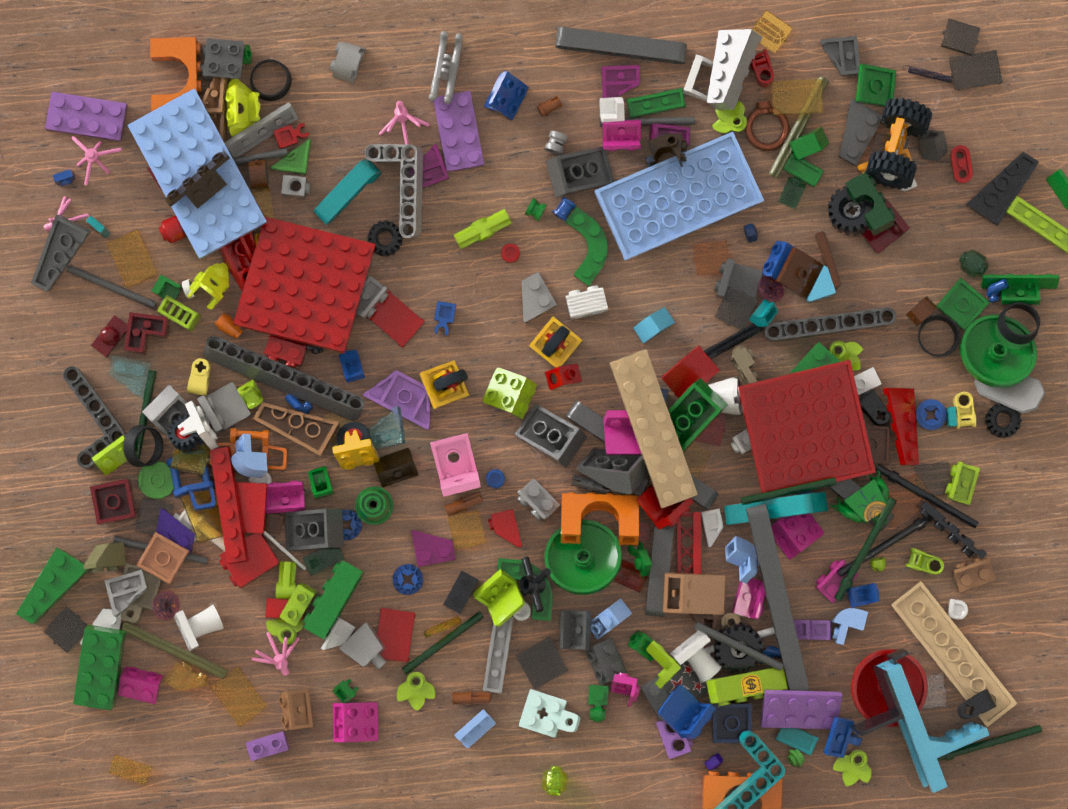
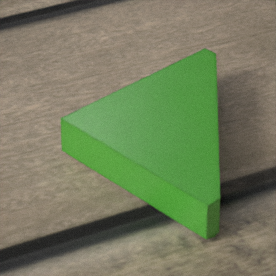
M307 139L306 142L272 165L271 170L306 175L311 139Z

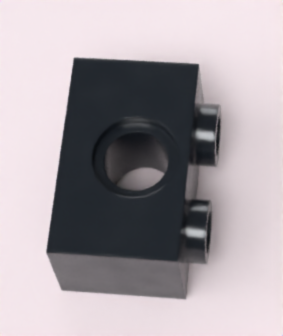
M461 571L443 605L461 614L479 580Z

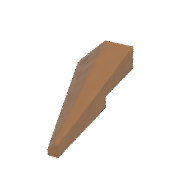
M212 77L210 87L207 88L202 102L223 141L226 142V89L228 78Z

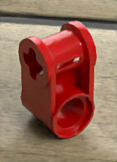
M763 49L762 52L756 53L755 58L750 62V67L753 70L757 84L760 87L766 88L772 84L774 72L769 54L766 49ZM768 74L770 79L764 81L760 78V75Z

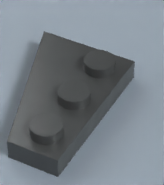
M851 98L839 158L856 167L882 122V115L861 103L855 102L856 100Z

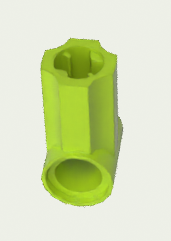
M280 561L279 579L276 584V599H290L297 587V583H295L296 562Z

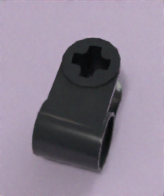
M870 389L859 397L861 409L872 423L878 426L885 425L890 418V413L876 392ZM883 413V420H877L876 417L878 416V414Z
M985 689L961 703L957 708V713L962 719H971L995 708L996 704L988 689ZM966 707H970V708H971V710L969 711V714H968V713H967V714L964 713V710L966 709Z

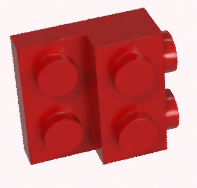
M270 335L264 354L269 359L277 362L282 360L286 362L285 365L296 368L297 365L302 366L308 344Z

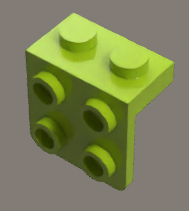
M497 368L483 397V402L523 419L538 384L524 376Z
M501 569L473 592L474 598L487 606L494 625L497 627L503 625L525 605L515 578Z

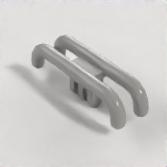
M442 31L429 101H436L440 79L447 80L444 103L449 105L453 97L463 36L460 33L455 36L451 62V55L445 54L448 33Z

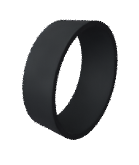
M273 59L259 62L253 68L250 77L252 91L258 92V97L265 101H276L283 98L290 90L292 83L288 68L281 62ZM267 62L280 64L287 75L284 88L273 95L259 92L253 84L254 71L260 65Z
M1016 302L1010 304L1000 313L997 325L1001 335L1009 342L1027 344L1037 336L1040 327V317L1038 312L1029 304ZM1012 308L1027 311L1036 322V330L1029 335L1014 333L1005 322L1006 311Z
M931 316L919 328V344L926 353L932 356L943 357L949 355L959 344V328L947 316ZM930 321H944L950 325L954 332V343L943 354H932L921 343V330Z
M137 425L131 428L126 434L123 444L124 455L127 461L135 467L151 466L157 463L163 453L161 434L156 429L144 425ZM149 430L154 437L155 449L153 456L145 464L136 455L135 443L141 432Z

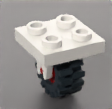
M193 401L186 403L185 405L190 417L184 415V418L179 416L178 421L176 419L173 420L175 424H170L171 430L167 431L170 442L177 450L185 453L186 450L192 452L191 448L194 450L198 449L196 445L201 446V440L211 450L217 448V434L213 428H210L209 424L211 423L200 405L196 406Z

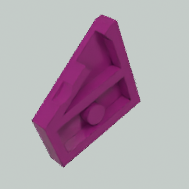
M640 65L601 67L603 98L618 97L640 85Z
M434 144L423 156L422 189L449 179L437 144ZM411 168L408 172L410 178L413 177L415 173L413 168Z
M411 530L418 567L456 560L452 540Z

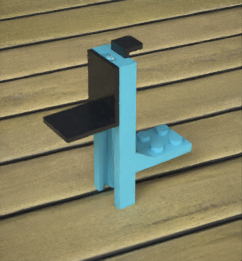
M900 649L888 654V661L873 667L889 710L851 726V729L864 736L897 721L922 786L927 787L929 785L931 792L935 793L948 787L937 758L987 737L989 732L986 727L971 721L963 724L962 728L958 730L951 729L945 732V735L942 737L928 736L902 666L897 662L898 659L909 654L907 650Z

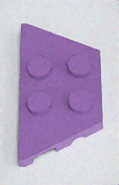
M396 370L363 394L369 400L429 430L430 399L424 384Z

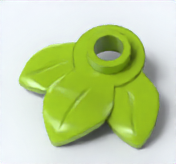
M739 100L734 110L715 109L719 120L712 127L717 132L723 134L731 131L741 132L746 128L745 107ZM736 120H741L740 124H734Z
M835 341L830 345L829 351L838 360H850L853 371L861 369V362L857 355L862 352L863 348L858 343L853 341L848 343ZM841 347L842 353H836L835 348Z
M283 619L266 621L268 632L271 635L277 636L281 643L284 642V633L286 631L291 633L287 644H291L296 640L297 632L302 630L304 626L303 620H300L297 626H293Z
M412 672L408 675L406 682L399 686L397 701L408 699L411 706L418 711L424 705L425 698H435V689L431 683L426 681L422 673ZM414 678H419L420 683L418 685L413 684Z
M854 750L849 755H844V758L839 757L833 765V770L842 772V779L847 787L855 784L859 779L868 783L872 773L867 764V755L861 750ZM856 756L861 757L860 763L854 761Z

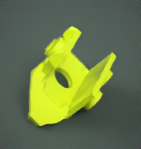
M231 79L226 89L227 127L232 137L260 120L259 93L252 92L239 79ZM238 103L243 106L241 114H238Z
M224 262L221 264L216 263L209 266L204 273L200 271L189 286L191 291L188 297L190 298L199 287L203 288L213 296L207 305V308L212 310L224 297L222 293L229 288L228 266ZM210 279L214 280L218 286L213 285Z

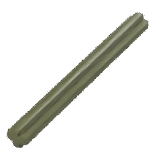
M821 76L817 79L769 171V175L773 178H779L792 153L789 142L801 136L829 83L827 78Z
M125 622L122 630L127 631L126 634L221 679H224L228 673L227 669L128 622Z

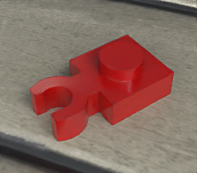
M305 123L299 124L296 129H293L292 125H288L274 130L273 135L279 149L297 144V138H307L309 133L302 134L300 132V129L305 127Z

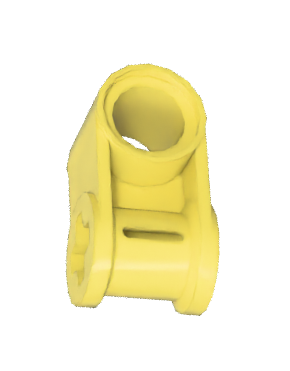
M198 358L193 362L187 393L207 396L211 370L210 363L207 360ZM201 362L206 366V370L203 369L202 372L197 369V365H201Z
M968 392L957 393L953 399L957 416L956 429L964 426L976 427V414L972 395ZM961 395L966 396L968 399V403L965 406L959 403Z

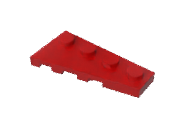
M882 388L884 395L888 397L889 404H886L888 412H891L893 419L891 427L897 436L895 445L900 465H919L914 388Z

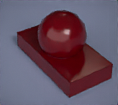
M114 315L106 327L101 330L91 346L105 357H108L126 334L127 324Z

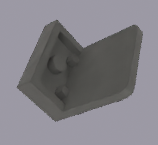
M207 38L206 45L203 46L205 60L201 65V75H203L205 80L212 81V77L240 79L242 76L244 43L242 41Z
M727 258L726 263L722 262L719 273H722L721 280H717L715 284L716 298L752 307L762 272L734 263L735 260Z

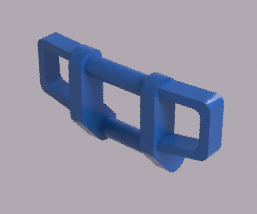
M202 440V445L199 446L200 451L184 454L180 450V455L167 460V466L170 467L174 485V498L189 494L195 511L211 509L216 506L213 491L214 484L210 479L206 461L208 456L204 450ZM199 460L203 482L182 487L177 466L185 462ZM209 490L211 503L198 505L193 493Z

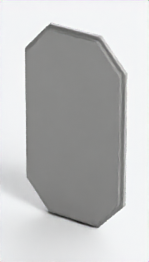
M1030 376L1021 383L1007 388L991 387L976 379L974 381L979 395L1020 413L1037 410L1046 394L1041 382Z

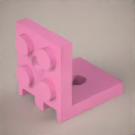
M468 433L430 442L443 497L481 487ZM451 452H456L459 454V458L456 461H450L448 455Z

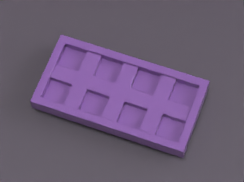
M465 91L453 94L449 105L444 103L445 95L437 97L434 106L447 173L484 166L471 92Z
M51 92L45 129L121 142L127 103Z
M765 690L760 725L764 728L831 729L834 716L839 717L842 693Z

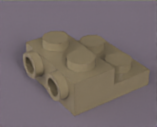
M743 345L733 349L729 359L745 384L758 382L759 377L754 369L750 370L755 364L754 359H756L750 349L747 350Z

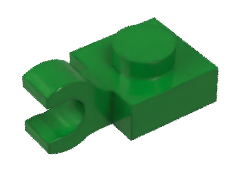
M638 542V549H635L633 545H629V554L636 557L634 560L635 568L639 570L641 577L649 576L652 562L647 550L643 549L642 542Z

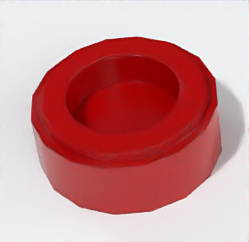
M515 244L505 245L501 250L502 259L507 263L516 262L520 256L519 248Z

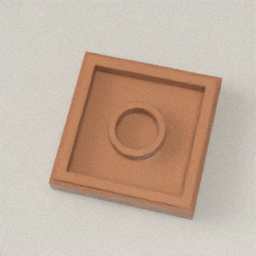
M155 532L136 566L171 585L189 550Z

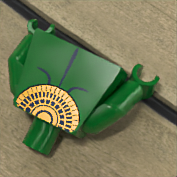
M876 471L877 477H872L869 474L870 482L844 501L836 497L835 499L839 503L837 505L830 503L833 510L838 511L845 518L856 523L863 522L865 524L872 519L876 524L889 500V488L881 478L880 471Z

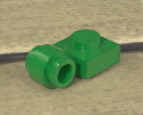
M589 685L588 704L595 705L594 708H590L589 720H593V722L605 721L606 709H602L601 705H608L609 686Z

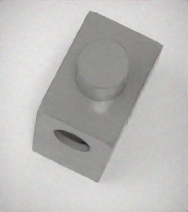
M366 622L339 648L363 667H367L372 663L380 670L387 663L380 655L386 649L372 626Z

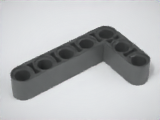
M69 366L63 373L65 381L104 433L101 438L85 448L77 456L79 466L91 469L96 466L92 457L99 453L98 446L102 443L109 446L114 442L113 437L117 432H121L124 437L127 433L83 372L77 367ZM77 371V378L71 381L69 379L70 372ZM83 386H88V394L81 396L80 389ZM98 401L100 403L99 410L92 411V403ZM110 417L111 424L104 427L102 424L103 419ZM85 455L91 456V462L88 465H84L82 462Z

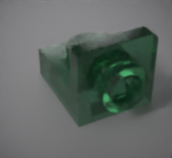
M788 177L778 202L796 209L806 187L803 180L797 177Z

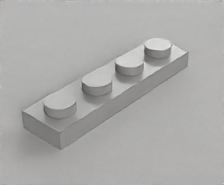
M288 102L224 143L232 156L237 158L271 137L274 130L288 126L299 118Z
M514 617L509 618L500 627L495 626L493 622L483 691L502 694Z

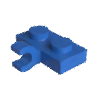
M834 716L824 749L826 755L844 758L848 744L860 746L862 738L857 737L858 734L851 733V726L854 725L852 719Z

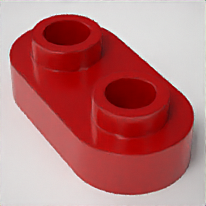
M958 145L950 153L952 173L956 182L965 184L973 176L971 156L966 146ZM961 153L963 158L958 159L956 154ZM959 172H965L966 176L964 178L960 177Z

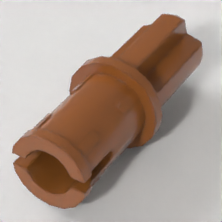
M476 492L464 498L460 497V500L444 505L450 517L453 514L463 510L467 511L468 508L482 503L483 498L480 492Z
M472 690L470 692H453L452 702L453 705L470 704V706L475 703H490L491 693L472 692Z

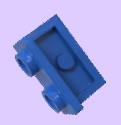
M776 241L771 249L768 260L763 265L762 275L776 281L794 246L788 242Z

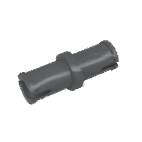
M573 475L572 480L576 481H572L571 486L586 489L590 493L594 491L607 494L610 491L607 490L609 488L591 478Z

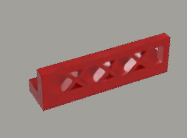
M701 512L686 513L682 517H692V526L686 530L681 525V516L678 517L677 573H681L682 567L685 570L684 573H690L689 570L692 568V574H701ZM686 534L692 539V545L687 550L681 545V539ZM686 553L692 558V564L687 569L681 564V558Z

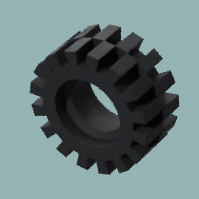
M379 221L369 230L368 242L376 245L374 253L379 254V256L385 255L387 257L391 254L394 255L402 246L403 238L399 227L393 222ZM384 231L391 233L393 237L392 242L387 246H383L378 242L379 234Z
M1000 403L992 406L985 416L987 429L996 437L1005 438L1015 434L1022 422V419H1020L1021 413ZM999 413L1009 415L1010 424L1007 427H1000L997 424L996 417Z

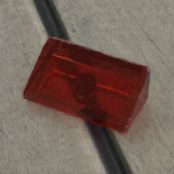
M622 559L620 571L614 581L640 593L647 576L641 577L639 570L635 568V564Z

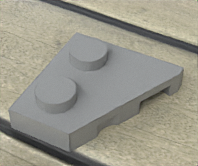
M539 272L522 280L524 323L557 306Z
M143 570L105 580L114 617L119 616L148 590Z

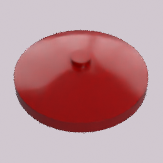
M882 649L873 652L865 657L855 669L851 681V696L856 709L865 719L889 710L873 667L888 661L887 655L898 651L896 649ZM907 655L898 659L897 662L902 666L920 712L927 698V677L920 663L911 655ZM896 721L885 727H896L899 726V724Z

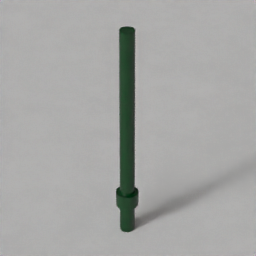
M891 497L888 500L846 577L842 578L841 586L834 597L835 599L841 601L847 589L851 588L856 573L897 500Z
M1040 725L966 745L937 758V760L949 761L959 755L1041 733L1042 728Z

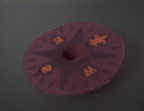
M766 276L759 280L758 290L766 300L776 302L782 299L784 288L780 283Z
M170 591L158 593L152 603L154 614L163 620L173 618L180 606L178 597Z

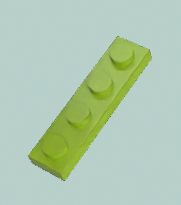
M1016 196L1006 213L1068 254V229Z

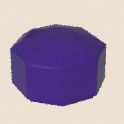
M716 753L707 759L704 764L708 770H714L723 763V758L719 753Z

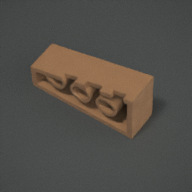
M264 402L261 403L253 418L255 422L321 458L340 426V423Z

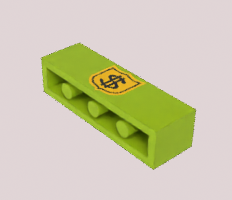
M784 666L781 671L775 668H768L706 681L710 703H718V706L729 705L730 700H735L736 703L744 702L750 696L753 699L764 698L765 690L788 689Z

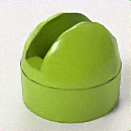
M885 557L871 559L870 565L872 570L882 572L886 567Z

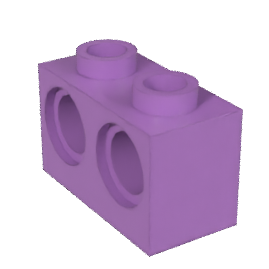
M664 719L656 722L669 759L691 752L690 747L693 746L691 739L681 738L676 732H669ZM676 740H682L684 743V747L680 751L675 750L673 747V743Z
M285 731L246 742L251 761L290 750Z

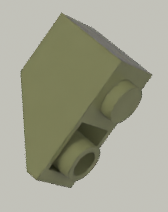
M124 542L96 545L84 564V570L92 569V573L103 572L104 568H107V571H117L119 566H125Z

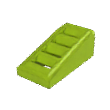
M168 295L165 296L157 310L160 314L191 332L201 318L200 314ZM170 302H172V307L170 308L169 312L166 313L165 311L167 307L169 306ZM177 306H179V307H180L179 310L177 311L176 315L173 317L172 315H173L174 311L176 310ZM184 310L187 311L182 320L180 321L179 318L181 317Z

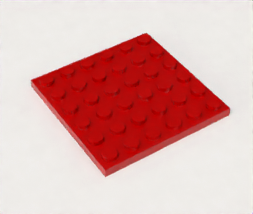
M265 217L268 223L262 225L233 325L345 354L376 245Z
M850 360L737 386L761 493L835 477L836 482L876 473Z

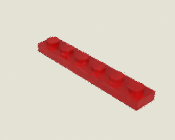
M228 446L210 450L227 564L248 561L234 468L231 462V450Z

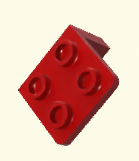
M652 484L637 498V502L659 530L666 526H674L679 521L678 517L690 511L688 507L694 503L691 498L661 508Z

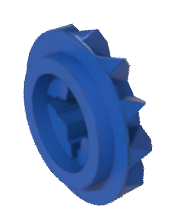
M925 400L916 410V420L921 427L927 430L938 429L946 421V409L937 400ZM936 408L937 410L934 413L936 419L931 418L926 421L928 416L926 411L931 412Z
M342 510L343 520L353 519L350 523L353 531L347 528L343 530L344 540H352L361 532L362 521L356 512Z
M404 564L395 570L393 585L401 594L412 595L422 587L423 575L416 566ZM403 573L404 575L409 576L410 574L414 573L413 577L411 578L414 586L409 583H406L402 586L404 578L401 574Z

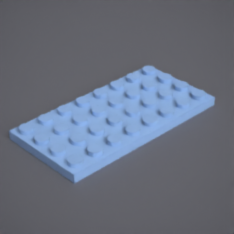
M195 88L128 124L166 198L168 193L173 189H178L186 178L195 175L199 167L204 164L207 165L212 161V157L218 152L225 151L230 157L229 160L216 169L227 185L197 209L185 195L171 206L199 259L268 223Z
M733 132L684 152L683 154L687 157V161L683 162V167L680 166L677 157L674 156L594 190L625 261L764 201Z

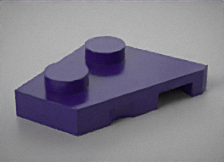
M161 508L156 532L189 550V553H192L195 533L169 514L167 510Z

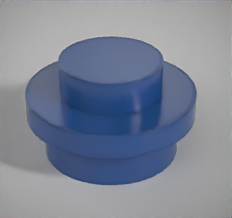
M493 469L487 473L486 482L491 488H500L505 482V476L502 471Z

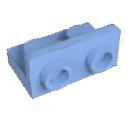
M483 709L454 736L466 748H469L490 730L496 722Z

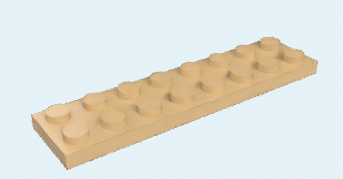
M645 349L610 362L660 507L664 508L698 495L647 350Z
M922 581L918 582L890 604L965 701L977 693L988 689L996 707L978 715V718L986 727L990 726L1017 704Z

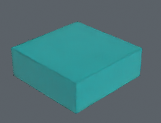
M948 407L946 409L947 427H956V407Z

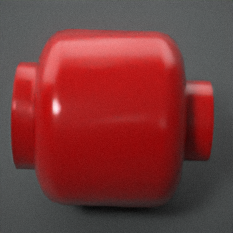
M177 216L170 217L161 222L159 230L164 241L167 240L169 243H174L186 237V233Z

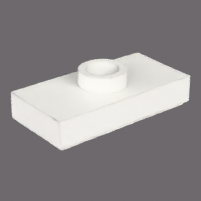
M874 367L854 376L858 396L882 384Z

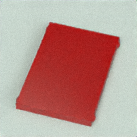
M388 291L387 294L389 295L382 304L379 302L376 305V312L368 319L396 341L400 347H404L425 321L395 297L391 291Z
M698 345L661 378L674 394L680 398L695 381L701 378L706 383L720 370Z
M236 482L244 533L264 534L268 484Z
M381 608L377 635L386 648L380 654L384 659L401 662L409 661L414 618L416 617L414 612Z

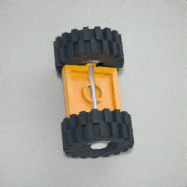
M895 97L893 100L890 98L886 102L881 121L883 125H886L885 127L891 128L890 135L892 136L890 141L886 142L884 152L877 151L870 155L866 168V174L868 177L872 176L876 184H882L884 187L889 186L891 189H908V187H911L917 165L914 161H910V158L903 157L904 144L907 136L913 135L917 137L918 135L923 136V134H927L932 118V111H930V108H926V105L919 104L918 101L913 102L911 101L912 99L905 100L901 97L899 99Z

